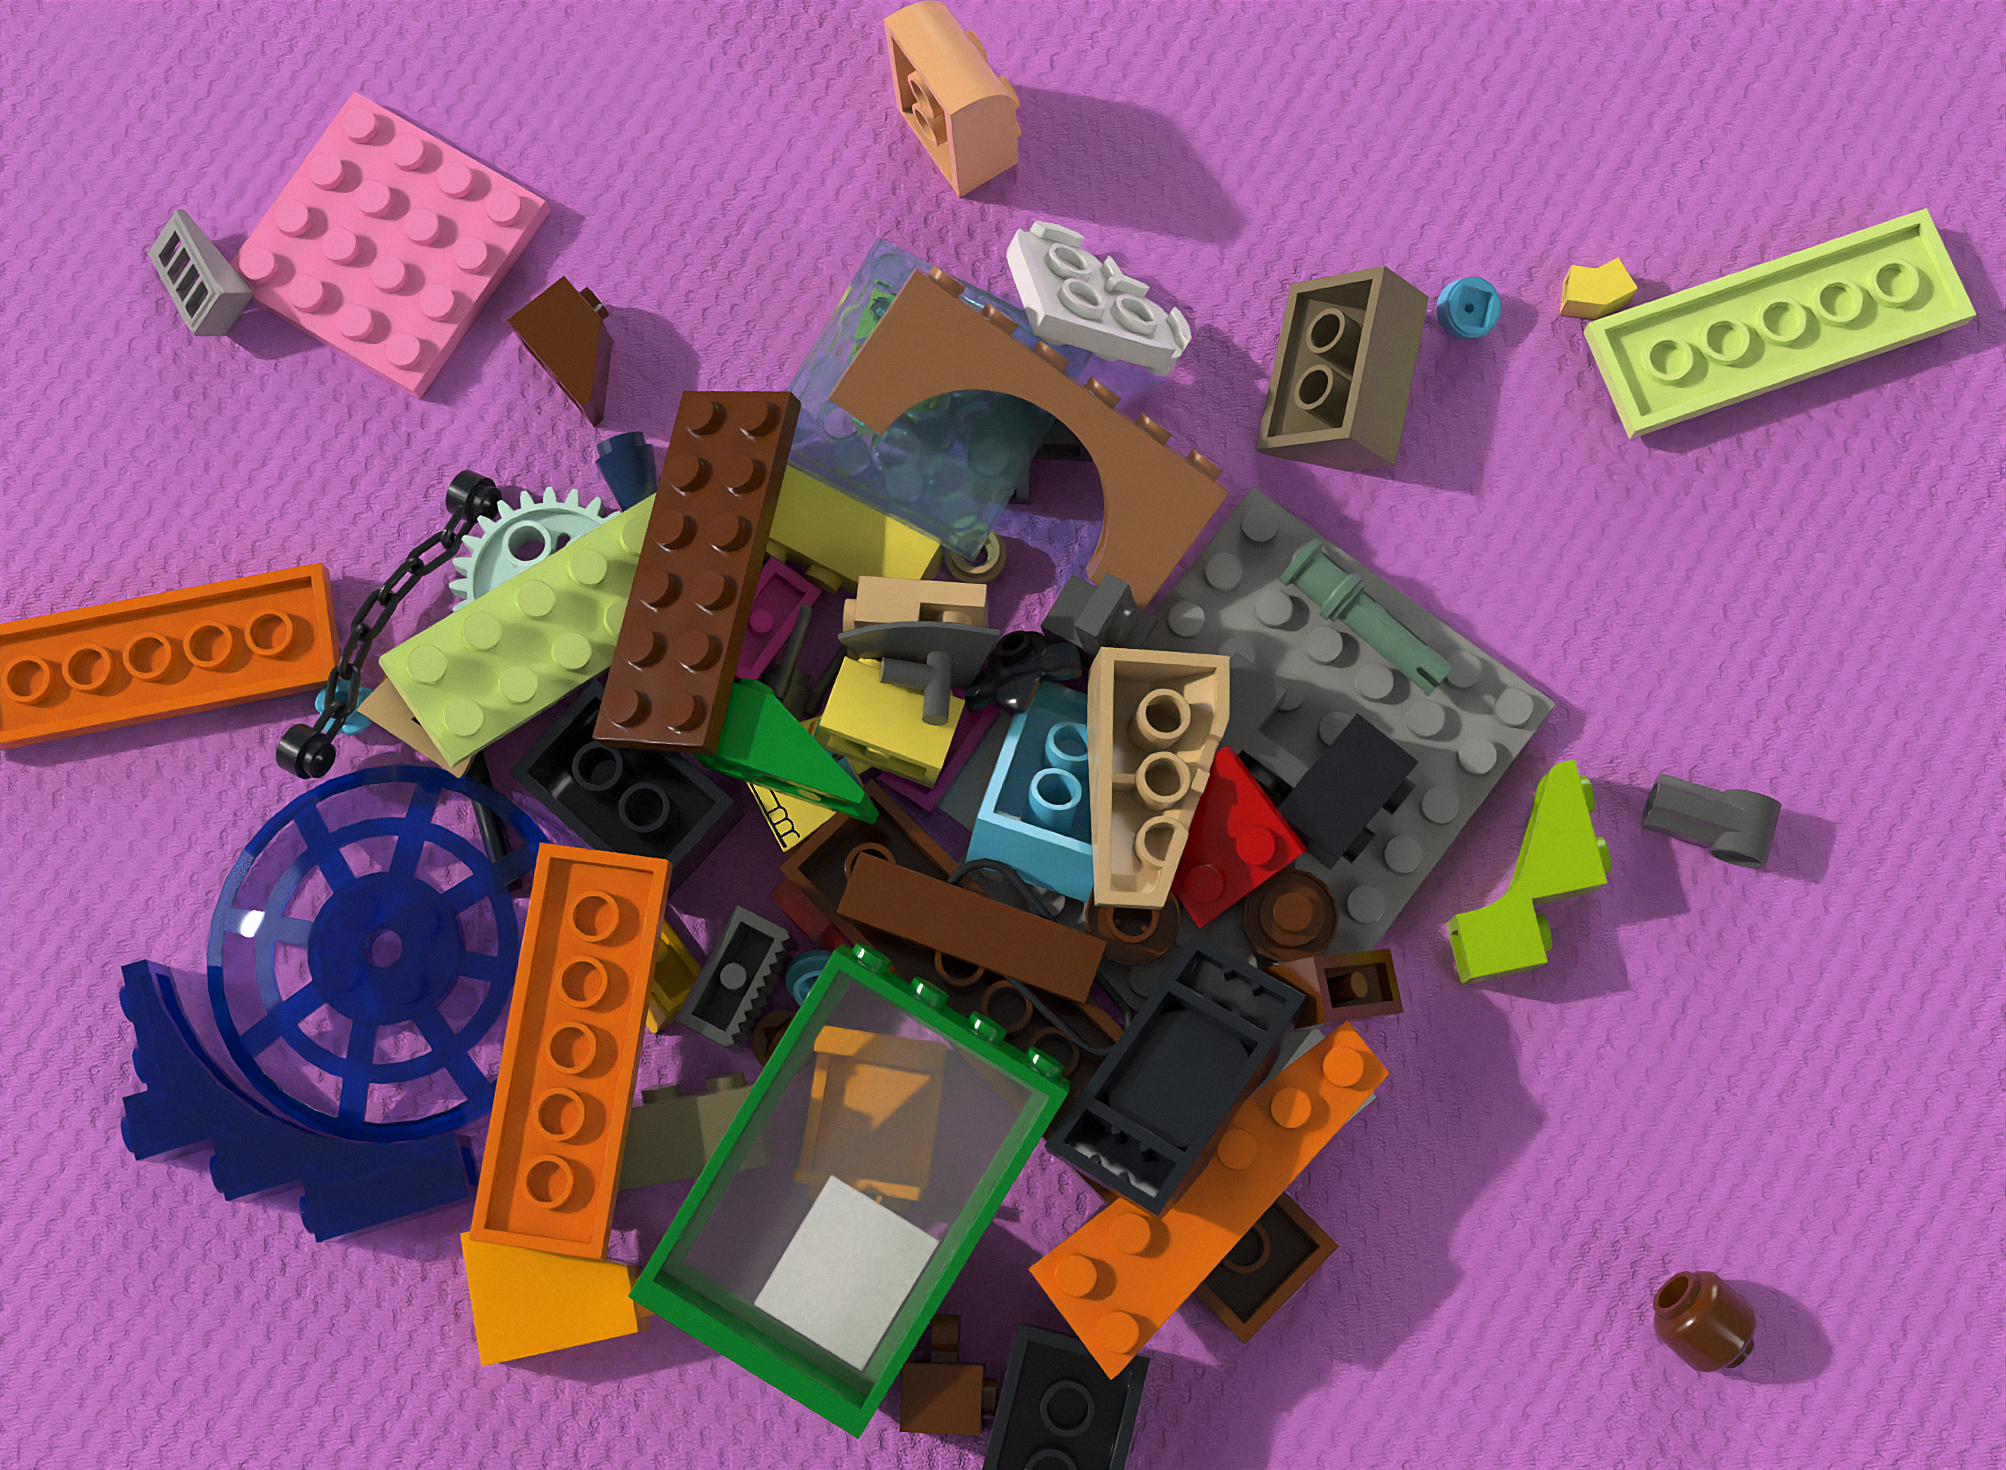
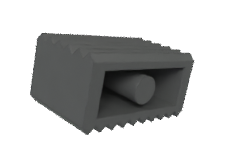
M736 905L675 1021L734 1053L745 1051L742 1042L751 1039L749 1030L756 1027L754 1019L763 1017L760 1008L768 1006L767 996L775 994L772 985L781 983L778 974L786 972L784 963L793 960L790 951L799 949L795 938L786 929Z

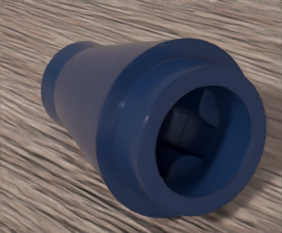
M636 431L608 438L596 446L600 458L595 461V464L623 512L657 492L654 446L646 444L643 432Z

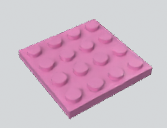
M354 91L233 258L230 265L254 292L250 298L251 301L420 400L551 210L546 200Z

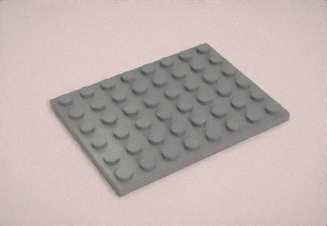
M1254 486L1152 614L1158 618V624L1142 650L1230 656V659L1235 652L1241 654L1288 689L1283 704L1261 732L1310 767V769L1357 713L1418 761V764L1407 777L1417 786L1393 815L1383 808L1377 813L1367 826L1376 835L1352 864L1344 857H1341L1334 867L1329 870L1306 851L1283 868L1310 872L1325 882L1336 898L1339 912L1337 932L1321 955L1372 951L1556 704ZM1316 537L1323 543L1322 551L1349 574L1358 572L1363 577L1362 581L1366 583L1363 590L1447 662L1455 665L1428 697L1423 693V690L1340 619H1337L1335 622H1332L1330 619L1326 621L1319 615L1321 607L1293 583L1285 586L1279 581L1280 576L1288 565L1313 538ZM1278 792L1274 797L1268 796L1276 808L1286 799ZM968 849L957 862L959 866L965 864ZM983 868L967 873L993 900L1040 916L1008 877ZM1026 883L1059 924L1088 934L1085 920V910L1088 903ZM1246 895L1202 928L1198 927L1178 899L1181 924L1175 943L1163 957L1148 965L1128 967L1111 962L1103 956L1098 970L1125 1000L1130 1009L1137 1014L1193 933L1257 969L1279 964L1272 963L1255 952L1245 937L1242 913ZM1312 1030L1294 1032L1290 1035L1268 1077L1254 1092L1283 1070Z

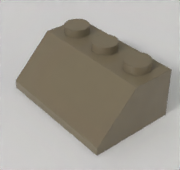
M1386 266L1291 284L1255 450L1264 455L1342 471L1395 466L1429 296Z

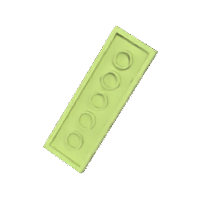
M1927 208L1589 322L1583 333L1630 440L1966 325L1977 314Z
M656 493L380 656L379 665L451 769L610 670Z

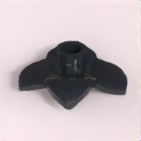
M1017 630L1010 632L998 641L990 655L989 665L975 677L971 686L967 688L965 692L967 709L970 713H973L997 701L1001 706L1019 714L1025 713L1043 680L1063 681L1080 677L1083 671L1082 658L1076 647L1069 642H1047L1044 635L1036 631Z

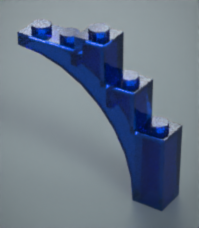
M147 959L121 966L125 985L121 986L119 990L120 1004L124 1015L134 1025L138 1044L132 1052L133 1065L138 1078L147 1086L146 1091L122 1098L126 1116H123L121 1119V1134L127 1149L134 1153L136 1161L163 1163L214 1147L215 1155L210 1158L209 1163L210 1174L218 1192L224 1193L226 1202L250 1203L304 1186L305 1195L301 1196L299 1200L300 1215L307 1232L310 1234L314 1233L316 1243H339L476 1201L480 1175L470 1136L450 1133L404 1143H356L323 1136L284 1119L243 1091L208 1053L184 1011L169 966Z

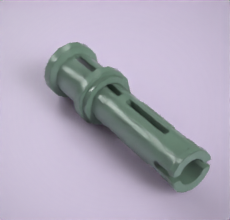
M1313 538L1288 565L1280 576L1279 581L1285 586L1293 583L1321 607L1319 615L1326 621L1330 619L1332 622H1335L1337 619H1340L1423 690V693L1428 697L1455 665L1447 662L1363 590L1366 586V583L1362 581L1363 577L1358 572L1349 574L1322 551L1323 543L1318 538Z

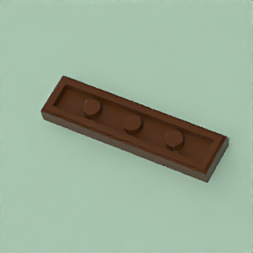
M861 851L836 912L839 916L1083 1006L1087 1002L1107 947V941Z

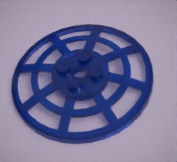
M401 764L365 768L330 779L296 797L271 817L242 850L224 881L212 915L206 953L208 992L217 1028L233 1061L252 1086L281 1112L306 1126L340 1138L355 1141L391 1144L428 1140L462 1129L492 1112L497 1079L490 1084L468 1052L482 1040L496 1023L515 984L520 953L519 923L512 897L506 885L536 868L540 842L553 844L535 820L509 798L471 777L464 776L459 779L449 771L440 768ZM389 782L417 783L405 818L385 817L367 819L341 827L330 833L316 804L332 795L364 785ZM443 788L461 793L488 807L509 824L526 845L491 863L468 840L443 826L431 823ZM294 819L308 849L300 854L282 874L267 899L263 913L233 908L239 888L258 855L275 835ZM399 836L388 872L371 873L356 878L340 849L347 845L368 838ZM425 841L434 843L451 852L469 867L473 875L444 893L429 883L415 878ZM318 865L333 894L323 904L314 922L282 916L284 908L295 888L309 871ZM487 896L491 902L497 923V957L466 951L465 933L458 915ZM393 931L401 940V954L393 964L380 967L372 956L373 944L381 934ZM226 932L257 938L255 945L256 979L262 1003L268 1013L241 1036L231 1018L224 990L223 951ZM275 941L307 947L308 966L312 981L285 1001H283L280 995L275 975ZM460 976L491 982L489 991L478 1011L465 1027L455 1035L438 1007L450 995ZM326 1003L341 1015L353 1020L346 1058L339 1057L319 1046L302 1031L298 1023ZM414 1022L432 1048L431 1052L404 1062L373 1064L379 1026L393 1027ZM282 1036L286 1043L307 1062L331 1075L343 1078L338 1117L320 1112L289 1095L263 1072L254 1058ZM446 1068L467 1097L466 1101L449 1110L418 1120L384 1124L365 1122L369 1083L391 1084L409 1082Z

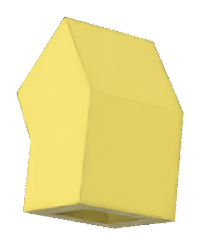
M1619 257L1598 268L1571 265L1563 282L1560 315L1598 320L1629 304L1638 287Z

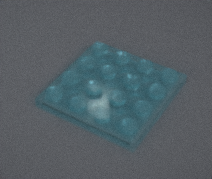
M878 237L786 390L791 391L802 403L787 465L974 562L1056 417L1038 405L1010 394L990 390H959L943 393L914 405L901 414L881 436L829 400L831 390L915 267L918 266L928 274L934 266ZM950 274L966 287L960 295L965 301L980 311L988 302L1005 313L1018 324L1012 334L1033 348L1039 339L1042 340L1033 334L1025 311ZM1045 342L1070 361L1064 371L1078 380L1090 360L1092 352L1068 344L1056 346Z

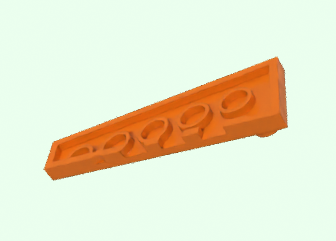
M1348 1020L1244 1101L1227 1126L1208 1166L1161 1221L1156 1220L1120 1197L1029 1268L1031 1274L1110 1380L1125 1368L1390 1074Z

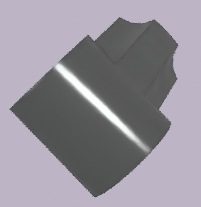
M1660 773L1655 778L1653 787L1647 797L1643 812L1642 828L1709 848L1708 853L1711 856L1729 864L1747 868L1766 867L1782 805L1779 801L1761 793L1741 789H1728L1722 792Z

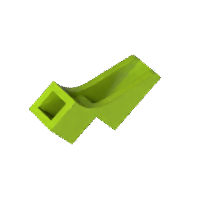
M1575 759L1556 764L1539 781L1513 876L1503 896L1496 902L1481 909L1456 914L1446 923L1461 985L1533 971L1548 963L1545 952L1552 950L1551 932L1544 914H1535L1534 905L1592 894L1607 884L1605 874L1611 872L1609 849L1602 836L1595 837L1589 814L1595 810L1592 785L1586 775L1579 776Z

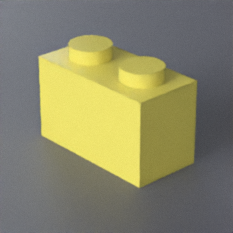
M844 657L819 723L815 740L825 750L933 789L942 769L965 700L954 697L950 690L948 722L940 726L926 724L922 720L924 690L879 683L881 662L874 659L864 660L862 658L856 661Z

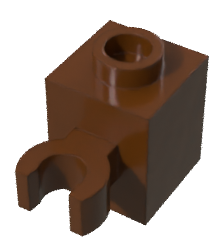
M934 1314L931 1329V1360L907 1359L903 1365L899 1432L980 1436L983 1431V1419H995L997 1378H985L986 1363L959 1362L961 1315Z

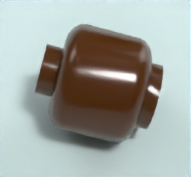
M1683 1271L1668 1279L1657 1292L1653 1301L1655 1332L1665 1344L1694 1370L1709 1373L1723 1368H1735L1748 1358L1754 1347L1755 1311L1716 1273L1712 1271H1696L1693 1273Z

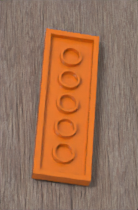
M322 562L1 623L0 751L322 689L327 686L329 674L338 665L340 659L329 569Z
M540 842L470 1229V1241L598 1260L607 1258L673 867L671 861Z

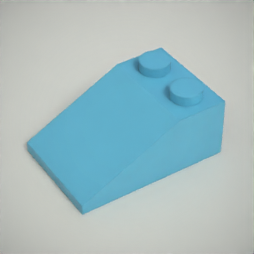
M1043 680L1025 713L1019 714L1015 712L976 818L965 863L983 858L1001 861L1013 869L1026 883L1088 903L1094 885L1087 743L1088 694ZM983 868V869H986V870H989V871H992V872H995V873H998V874L1003 875V874H1002L1001 872H999L998 870H993V869H989V868Z

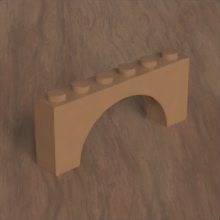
M934 265L927 274L916 266L831 390L829 400L881 436L901 414L914 405L928 398L959 390L976 389L1006 393L1025 399L1051 413L1064 423L1088 450L1096 464L1102 483L1104 496L1103 525L1096 549L1085 567L1088 578L1099 586L1108 572L1129 583L1136 607L1144 610L1229 494L1222 482L1217 480L1223 470L1195 449H1192L1187 457L1169 446L1167 442L1173 434L1146 414L1141 413L1138 419L1134 421L1117 409L1116 406L1122 398L1091 376L1084 385L1064 370L1070 361L1039 339L1032 348L1012 333L1018 324L987 302L980 311L965 301L960 295L966 287L940 267Z

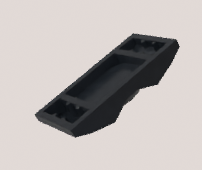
M1193 933L1045 1143L1046 1151L1151 1217L1161 1221L1208 1166L1227 1126L1241 1105L1268 1077L1307 1004V996Z

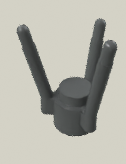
M806 604L800 608L782 664H776L774 668V660L759 680V682L769 686L776 692L775 697L799 723L804 713L816 716L822 697L838 676L844 657H847V647L843 644L812 689L807 687L811 677L795 669L812 614V608Z

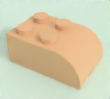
M935 0L914 3L886 17L884 25L897 109L958 197L961 198L1019 162L1017 138L1021 136V130L1016 120V110L1020 108V102L1009 81L1002 75L997 77L988 65L986 52L975 33L970 29L965 32L950 9L944 3Z

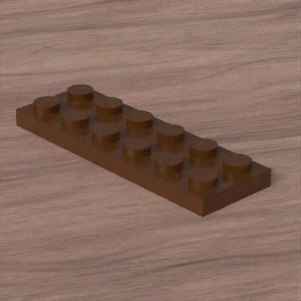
M683 391L592 736L593 739L606 747L716 755L802 405L791 391Z

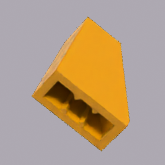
M470 1231L460 1233L481 1367L650 1330L648 1316H653L655 1313L628 1297L640 1277L639 1265L610 1258L598 1260L470 1241Z

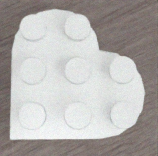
M1035 221L1030 231L1024 232L1021 228L1017 230L1007 249L1006 257L1034 335L1052 345L1061 346L1068 344L1089 350L1107 361L1120 359L1137 364L1159 376H1168L1191 340L1190 326L1175 306L1169 315L1165 313L1157 304L1145 297L1150 288L1149 286L1123 275L1110 256H1108L1104 264L1099 262L1092 254L1080 247L1085 237L1075 231L1058 224Z

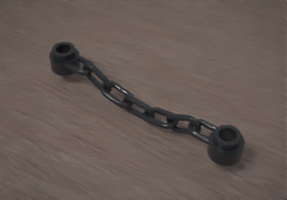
M463 470L452 480L446 494V508L452 514V517L443 531L434 534L415 547L408 554L406 561L399 566L383 586L373 591L367 597L350 625L351 635L340 656L339 663L329 674L324 711L313 727L303 723L296 724L281 738L276 751V762L281 769L301 779L320 778L331 769L336 757V749L331 743L347 717L355 710L361 680L360 669L370 650L373 639L381 633L398 603L419 582L421 577L431 573L457 554L460 545L463 543L462 537L469 534L475 523H479L477 518L481 515L492 520L499 511L497 502L502 500V493L496 488L492 479L472 470ZM460 520H465V523L463 524L457 534L454 533L453 531L460 522ZM441 542L446 551L425 565L423 560L418 557ZM409 572L411 574L410 578L396 593L393 592L391 589ZM378 600L385 609L371 629L368 624L362 622ZM362 641L354 662L349 663L357 642ZM339 675L346 681L351 680L347 704L341 700L334 701ZM329 719H335L327 733H322L321 731Z

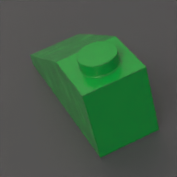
M743 677L740 679L739 684L733 682L716 755L692 753L704 768L875 825L879 812L868 795L775 697L776 692L769 686L751 678Z

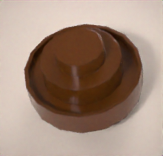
M1293 868L1280 870L1250 892L1245 899L1242 913L1245 937L1255 952L1268 961L1277 964L1318 956L1324 953L1336 935L1339 921L1336 898L1326 883L1310 872Z
M1171 888L1161 910L1095 906L1094 891L1090 894L1085 910L1087 933L1107 941V947L1103 956L1111 962L1128 967L1148 965L1163 957L1175 943L1181 924L1179 903Z

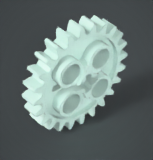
M546 487L543 503L534 504L526 490L521 491V508L515 511L504 501L500 500L497 502L498 510L502 517L495 523L481 515L477 518L484 532L481 539L468 535L462 537L465 547L472 554L471 558H453L452 564L457 572L466 576L464 579L449 583V588L454 596L466 599L452 608L453 613L557 552L561 537L568 536L570 538V541L566 544L567 546L621 514V512L618 510L603 519L605 507L602 499L596 497L586 508H582L581 498L577 489L571 490L565 503H558L552 487ZM539 541L545 544L542 554L536 559L521 561L515 558L518 548L526 542Z

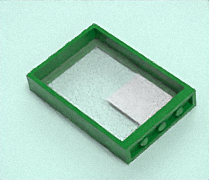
M857 942L853 949L842 943L832 953L628 1295L635 1302L857 1439L860 1438L1069 1093L1071 1082L1061 1075L1065 1067L1055 1058L1035 1047H1030L1025 1054L1003 1040L1007 1032L996 1022L977 1012H972L969 1019L945 1005L949 996L944 991L919 977H914L911 984L888 970L892 963L890 959L861 942Z

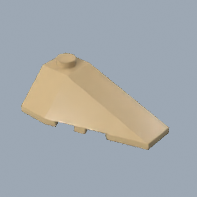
M1101 647L1089 668L1087 743L1095 906L1161 910L1164 907L1189 835L1188 831L1199 799L1205 790L1215 753L1230 718V656Z

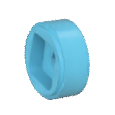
M1467 277L1449 283L1442 290L1437 301V317L1440 325L1449 335L1458 339H1472L1488 334L1496 326L1501 314V301L1497 290L1490 282L1480 277Z

